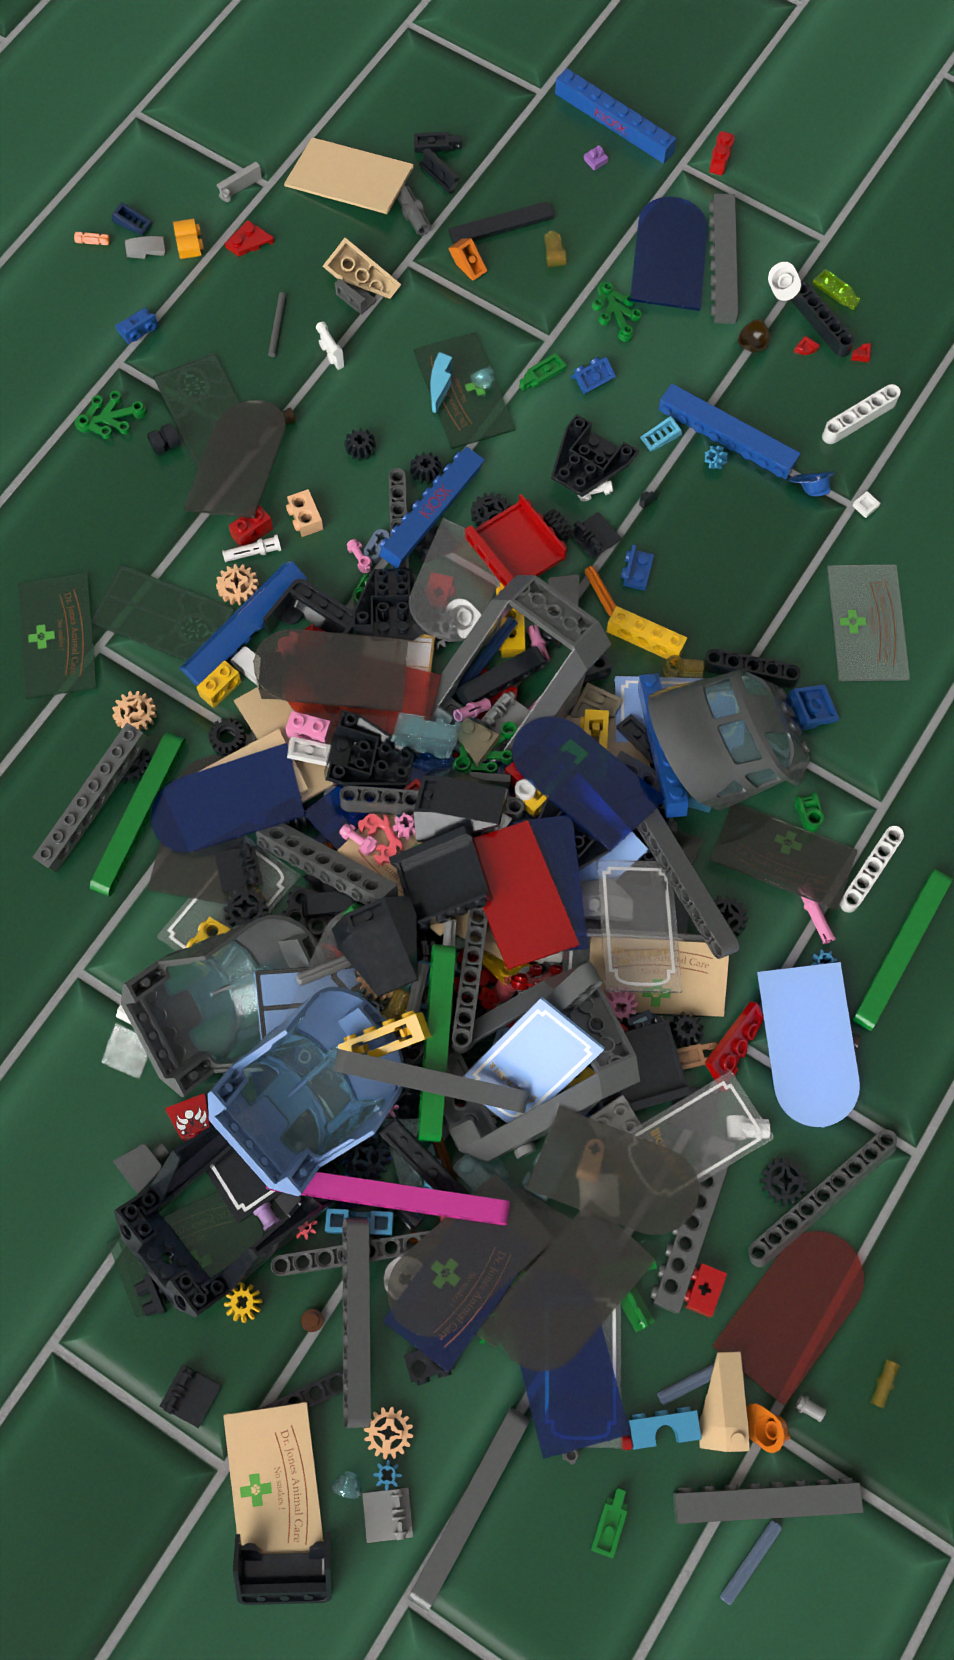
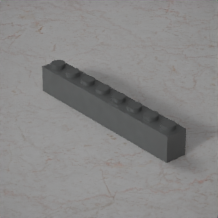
M714 194L713 200L709 201V212H712V216L709 217V227H712L709 233V241H712L709 255L712 256L710 271H713V274L710 276V286H713L710 293V300L713 301L711 316H714V323L735 324L738 315L735 194Z
M838 1478L839 1483H830V1479H817L816 1484L807 1485V1480L793 1481V1486H784V1482H770V1487H761V1483H749L747 1488L738 1489V1484L724 1485V1490H715V1486H701L702 1491H692V1487L678 1488L679 1492L673 1493L675 1522L678 1524L864 1512L860 1483L853 1482L852 1478Z

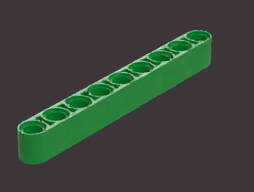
M168 731L163 735L92 877L90 889L109 897L114 893L163 794V790L185 749L186 738Z
M936 868L932 870L856 1010L852 1021L869 1031L874 1028L948 890L953 877Z
M433 944L426 1023L432 1037L424 1040L422 1068L446 1073L456 948L455 946ZM420 1091L418 1141H441L445 1096Z

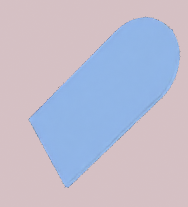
M841 962L757 972L774 1090L781 1108L792 1119L806 1126L824 1128L841 1121L854 1108L860 1090Z

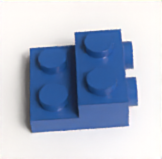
M825 684L795 688L787 695L786 703L792 707L795 713L793 717L795 724L798 723L802 730L815 729L819 725L835 723L840 719Z

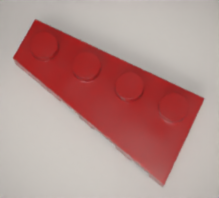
M749 1002L704 1062L717 1085L724 1081L727 1086L731 1076H736L739 1070L736 1066L741 1057L745 1058L748 1052V1042L754 1039L764 1019L763 1013L756 1002ZM723 1086L719 1087V1089L724 1092H728L729 1090H725Z

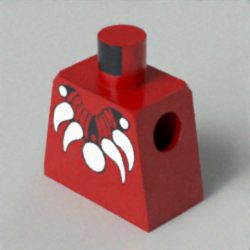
M204 1093L165 1108L183 1141H188L212 1126V1123L209 1121L208 1098Z

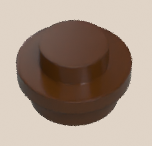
M309 1309L302 1315L301 1324L306 1331L316 1332L323 1326L324 1318L320 1311Z

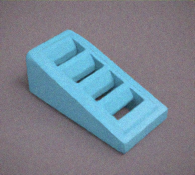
M670 416L642 435L640 439L648 450L652 452L681 436L682 431L672 416ZM668 427L672 429L671 433L668 431ZM661 431H664L666 433L665 437L662 435ZM655 434H658L660 437L659 441L654 436ZM651 437L655 444L652 445L648 438Z

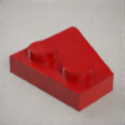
M247 220L225 242V247L240 257L250 251L260 249V245L266 243L273 244L274 237Z

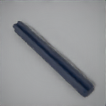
M508 617L461 679L458 688L481 674L518 625L515 619Z

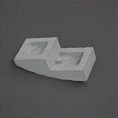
M145 236L125 240L127 257L145 259L146 254L164 256L163 237Z

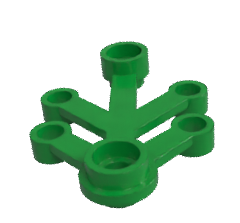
M602 282L598 286L599 297L594 299L592 308L596 311H601L606 299L609 305L605 312L601 313L598 319L599 323L608 325L611 319L610 316L613 313L620 327L618 338L623 342H629L634 332L633 328L626 324L622 313L637 322L640 320L642 312L639 309L630 310L627 308L634 305L636 301L634 296H624L615 291V287L611 283ZM615 299H617V300L623 302L625 306H623V305H621L620 303L616 302Z
M112 391L109 395L110 401L100 415L94 416L98 408L103 407L104 402L101 396L96 395L92 398V405L86 414L79 415L75 419V426L81 432L93 431L100 434L102 438L109 439L112 437V431L109 426L119 430L122 434L130 432L128 422H119L114 419L133 415L135 418L140 419L145 417L147 410L144 403L136 401L131 407L113 411L115 406L121 402L122 397L120 392ZM102 422V423H104V424H106V425H109V426L100 427V426H98V425H96V424Z
M508 721L502 724L501 733L499 734L500 740L494 748L506 739L511 740L517 731V725L514 722ZM460 743V757L456 758L453 762L454 770L469 774L471 771H485L486 773L497 774L498 767L495 762L482 763L477 767L471 756L468 757V753L465 751L462 743ZM510 750L491 751L485 759L501 760L505 764H510L513 761V753Z

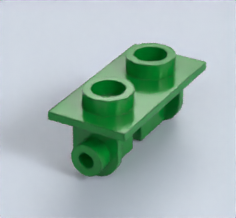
M633 1281L613 1292L636 1333L655 1322Z

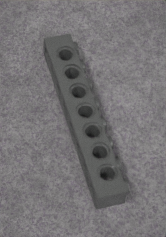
M129 723L125 724L32 858L55 872L60 869L149 741V738L143 732Z
M273 817L256 830L257 843L262 849H266L276 857L286 860L292 866H297L307 874L315 876L323 883L335 887L339 892H344L356 901L367 905L383 897L398 896V886L396 883Z
M712 1135L708 1140L704 1139L700 1148V1152H703L701 1160H696L693 1172L696 1173L695 1176L711 1167L708 1163V1156H714L720 1162L733 1154L736 1144ZM731 1159L703 1175L710 1178V1187L702 1185L701 1177L688 1184L686 1193H689L688 1199L682 1202L679 1213L682 1214L680 1222L676 1221L672 1230V1234L675 1235L673 1243H668L664 1254L668 1256L666 1263L661 1264L657 1274L658 1277H661L658 1286H653L650 1298L653 1299L652 1305L675 1314L680 1313ZM698 1196L704 1200L702 1208L694 1204V1197ZM688 1217L696 1219L697 1227L695 1229L687 1225ZM681 1238L689 1240L690 1248L688 1250L681 1248L679 1244ZM674 1259L682 1261L683 1269L681 1271L673 1268L672 1262ZM667 1280H672L676 1284L675 1292H668L666 1290L665 1283Z

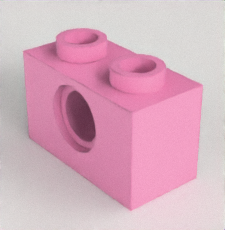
M292 711L286 726V733L288 739L296 737L328 744L332 733V726L329 720Z

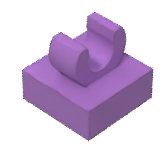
M600 145L584 154V160L594 171L608 163V157Z

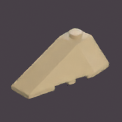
M346 238L343 239L323 265L337 279L391 299L401 286L396 279Z
M717 1352L708 1393L704 1401V1408L699 1419L702 1437L699 1440V1446L703 1449L724 1452L750 1451L741 1352Z

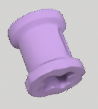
M270 1202L263 1204L253 1212L261 1220L265 1232L281 1221L280 1217L277 1218L271 1209L272 1204Z

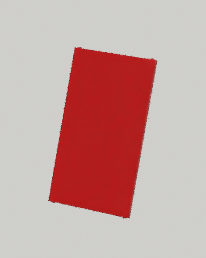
M523 821L475 837L474 840L493 900L487 902L488 905L483 907V910L507 970L579 946L580 944L529 821Z

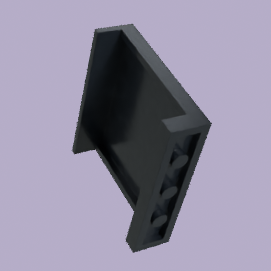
M465 826L389 857L391 865L397 868L404 895L411 898L417 914V931L419 932L430 929V926L435 923H446L450 917L455 915H465L472 908L485 907L488 905L487 902L493 900L472 831Z
M663 1016L650 1019L651 1023L649 1024L635 1023L630 1025L629 1030L624 1031L637 1056L640 1082L603 1098L604 1107L621 1095H624L633 1111L691 1095L671 1033L669 1019H663Z

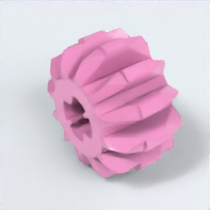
M618 986L616 992L610 988V995L605 994L620 1023L623 1022V1017H626L628 1020L631 1018L630 1014H636L635 1007L638 1006V1001L634 1000L636 995L635 993H630L629 988H625L622 991L621 987Z

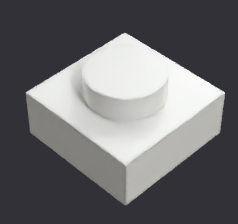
M865 492L852 506L867 518L879 508L881 503L869 492Z

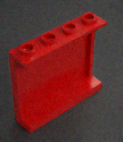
M522 494L519 495V502L474 529L470 525L465 528V539L503 587L516 575H536L538 577L566 559V544L556 537L554 529L551 526H547L543 516L533 509L531 501L525 499Z

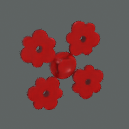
M464 948L461 949V953L457 956L460 963L463 960ZM473 955L467 957L468 960L471 962H475L478 960L476 956ZM483 965L484 970L481 969L479 982L481 994L478 997L482 1001L481 1004L484 1009L493 1010L499 1004V998L493 989H488L484 986L489 982V979L491 983H496L499 979ZM471 976V980L465 977V980L467 982H474L475 978ZM455 977L453 982L455 992L458 993L460 977Z

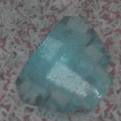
M490 366L471 374L470 379L478 388L481 387L482 390L491 387V382L494 381V369Z
M346 1470L344 1475L339 1474L331 1485L333 1493L357 1500L362 1495L361 1480L357 1479L358 1474Z

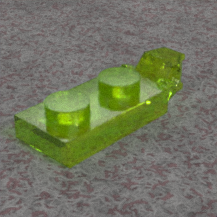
M824 269L813 280V285L840 304H846L852 310L858 306L860 298L855 296V293L852 291L853 288L827 269Z

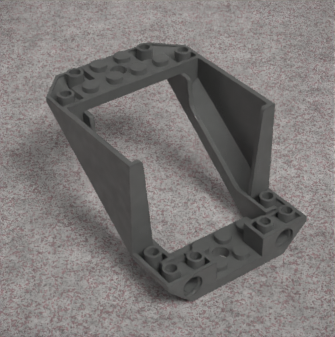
M516 575L492 599L428 693L425 727L459 754L461 747L459 740L456 738L455 731L463 721L457 722L453 712L463 706L451 697L455 694L461 677L479 650L484 645L487 646L496 635L502 618L512 608L572 650L511 740H505L491 750H510L513 753V761L533 744L539 748L566 717L570 715L577 704L586 672L611 646L599 621L536 575ZM555 610L559 615L552 616L549 611ZM471 717L468 718V719H470V720H472V721H474V722H476V723H478V724H480V725H484V726H486V728H488V729L494 731L492 728H490L488 725H486L484 722H482V721H481L480 719H478L477 717H475V718H471ZM485 759L482 762L485 764L495 762L498 767L497 774H504L505 768L510 765L503 763L501 760Z
M579 966L541 981L475 1019L470 1049L480 1040L522 1017L541 997L545 998ZM601 986L567 1016L605 1047L590 1063L595 1074L498 1129L485 1105L465 1100V1106L458 1107L454 1102L455 1098L445 1096L443 1119L458 1151L489 1162L527 1143L581 1120L601 1099L640 1082L637 1056ZM591 1021H598L601 1025V1030L593 1029ZM459 1037L456 1039V1042L464 1045L467 1043V1040ZM452 1046L448 1048L446 1073L463 1076L468 1071V1067L461 1055L463 1053L455 1052Z

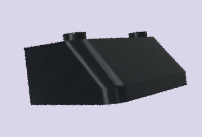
M297 579L292 582L263 617L265 631L267 634H270L280 621L288 625H294L302 617L332 636L329 640V651L323 657L324 668L332 669L346 652L355 631L353 629V611L306 580Z
M326 1532V1542L318 1541L310 1546L309 1553L262 1554V1550L254 1543H247L242 1546L241 1535L235 1534L233 1577L237 1601L244 1605L305 1604L330 1601L332 1599L331 1532Z

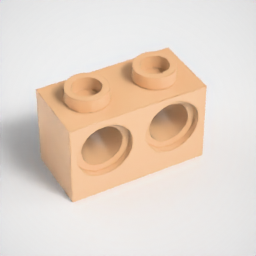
M309 489L287 496L288 504L286 509L289 516L293 515L295 519L292 520L296 531H300L302 537L323 530L322 519Z

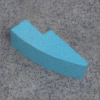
M440 352L434 362L430 381L431 406L434 413L438 411L451 387L452 357Z

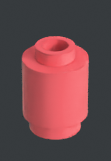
M512 976L505 977L504 982L506 986L498 980L492 988L501 1003L510 1000L517 991L512 987L511 982H507V979H511Z

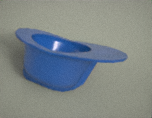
M834 472L799 474L790 477L789 481L801 483L808 495L821 496L830 493V477L834 475Z

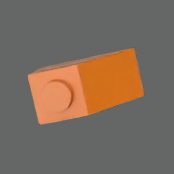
M472 238L461 239L448 248L456 265L471 280H475L487 272Z

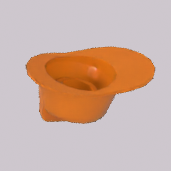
M759 1404L747 1405L749 1438L769 1453L779 1451L785 1441L791 1437L788 1434L786 1421L781 1416L773 1414Z

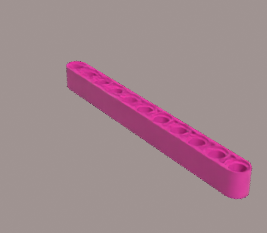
M320 1172L315 1174L301 1194L303 1196L321 1197L330 1200L498 1225L508 1224L510 1202L506 1200ZM266 1186V1189H267V1190L277 1191V1190L270 1189V1188H268V1187Z

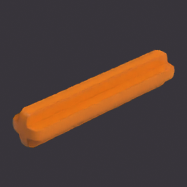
M587 567L585 574L608 615L611 616L616 608V604L595 567Z

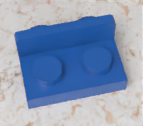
M143 308L115 325V327L129 345L139 340L140 337L148 332H152L158 327V322L154 313L150 314L146 308Z
M597 357L589 362L590 366L585 368L582 365L574 370L575 374L571 378L572 380L576 379L583 394L616 377L607 357L601 360Z
M632 545L631 551L627 550L625 562H628V565L623 567L621 578L624 579L623 586L646 590L654 554L637 551L636 545Z

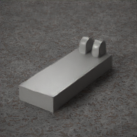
M254 162L218 183L219 197L222 201L230 202L231 196L262 179L260 165Z

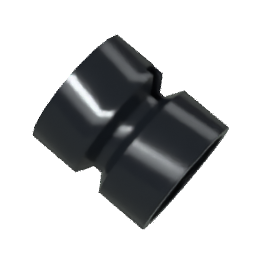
M171 423L162 426L160 431L153 430L146 434L157 456L166 453L168 448L174 449L181 446L179 436Z

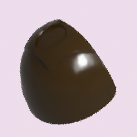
M760 319L754 320L742 329L738 337V344L749 352H761L767 348L770 333L764 321Z

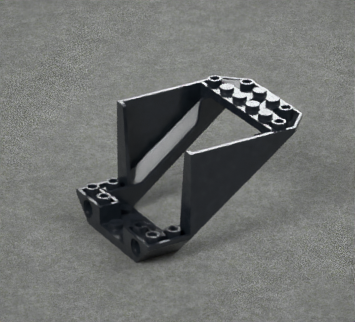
M296 1119L282 1135V1140L289 1148L290 1146H295L300 1152L309 1148L312 1153L317 1154L318 1145ZM214 1125L172 1150L152 1185L114 1211L122 1240L175 1309L193 1317H198L231 1293L337 1201L305 1196L281 1221L229 1266L210 1279L159 1212L234 1149ZM332 1161L323 1165L317 1171L339 1175V1170ZM162 1256H169L172 1259V1264L164 1263Z

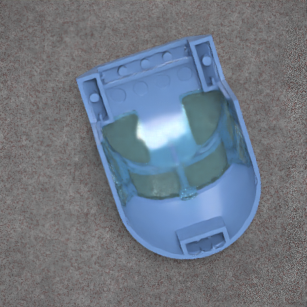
M326 987L316 992L300 1005L281 1025L268 1033L256 1047L240 1057L208 1093L209 1121L270 1189L300 1196L320 1167L376 1133L402 1092L403 1086L333 1071L337 1050L339 1049L338 1045L345 1042L343 1038L355 1033L357 1037L364 1034L363 1030L375 1026L376 1029L383 1027L382 1022L386 1021L370 1002L351 990L341 987ZM392 1032L366 1043L360 1042L359 1046L368 1044L371 1051L397 1039ZM401 1049L379 1057L404 1063Z

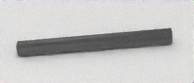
M280 292L268 352L270 357H275L286 299V294Z

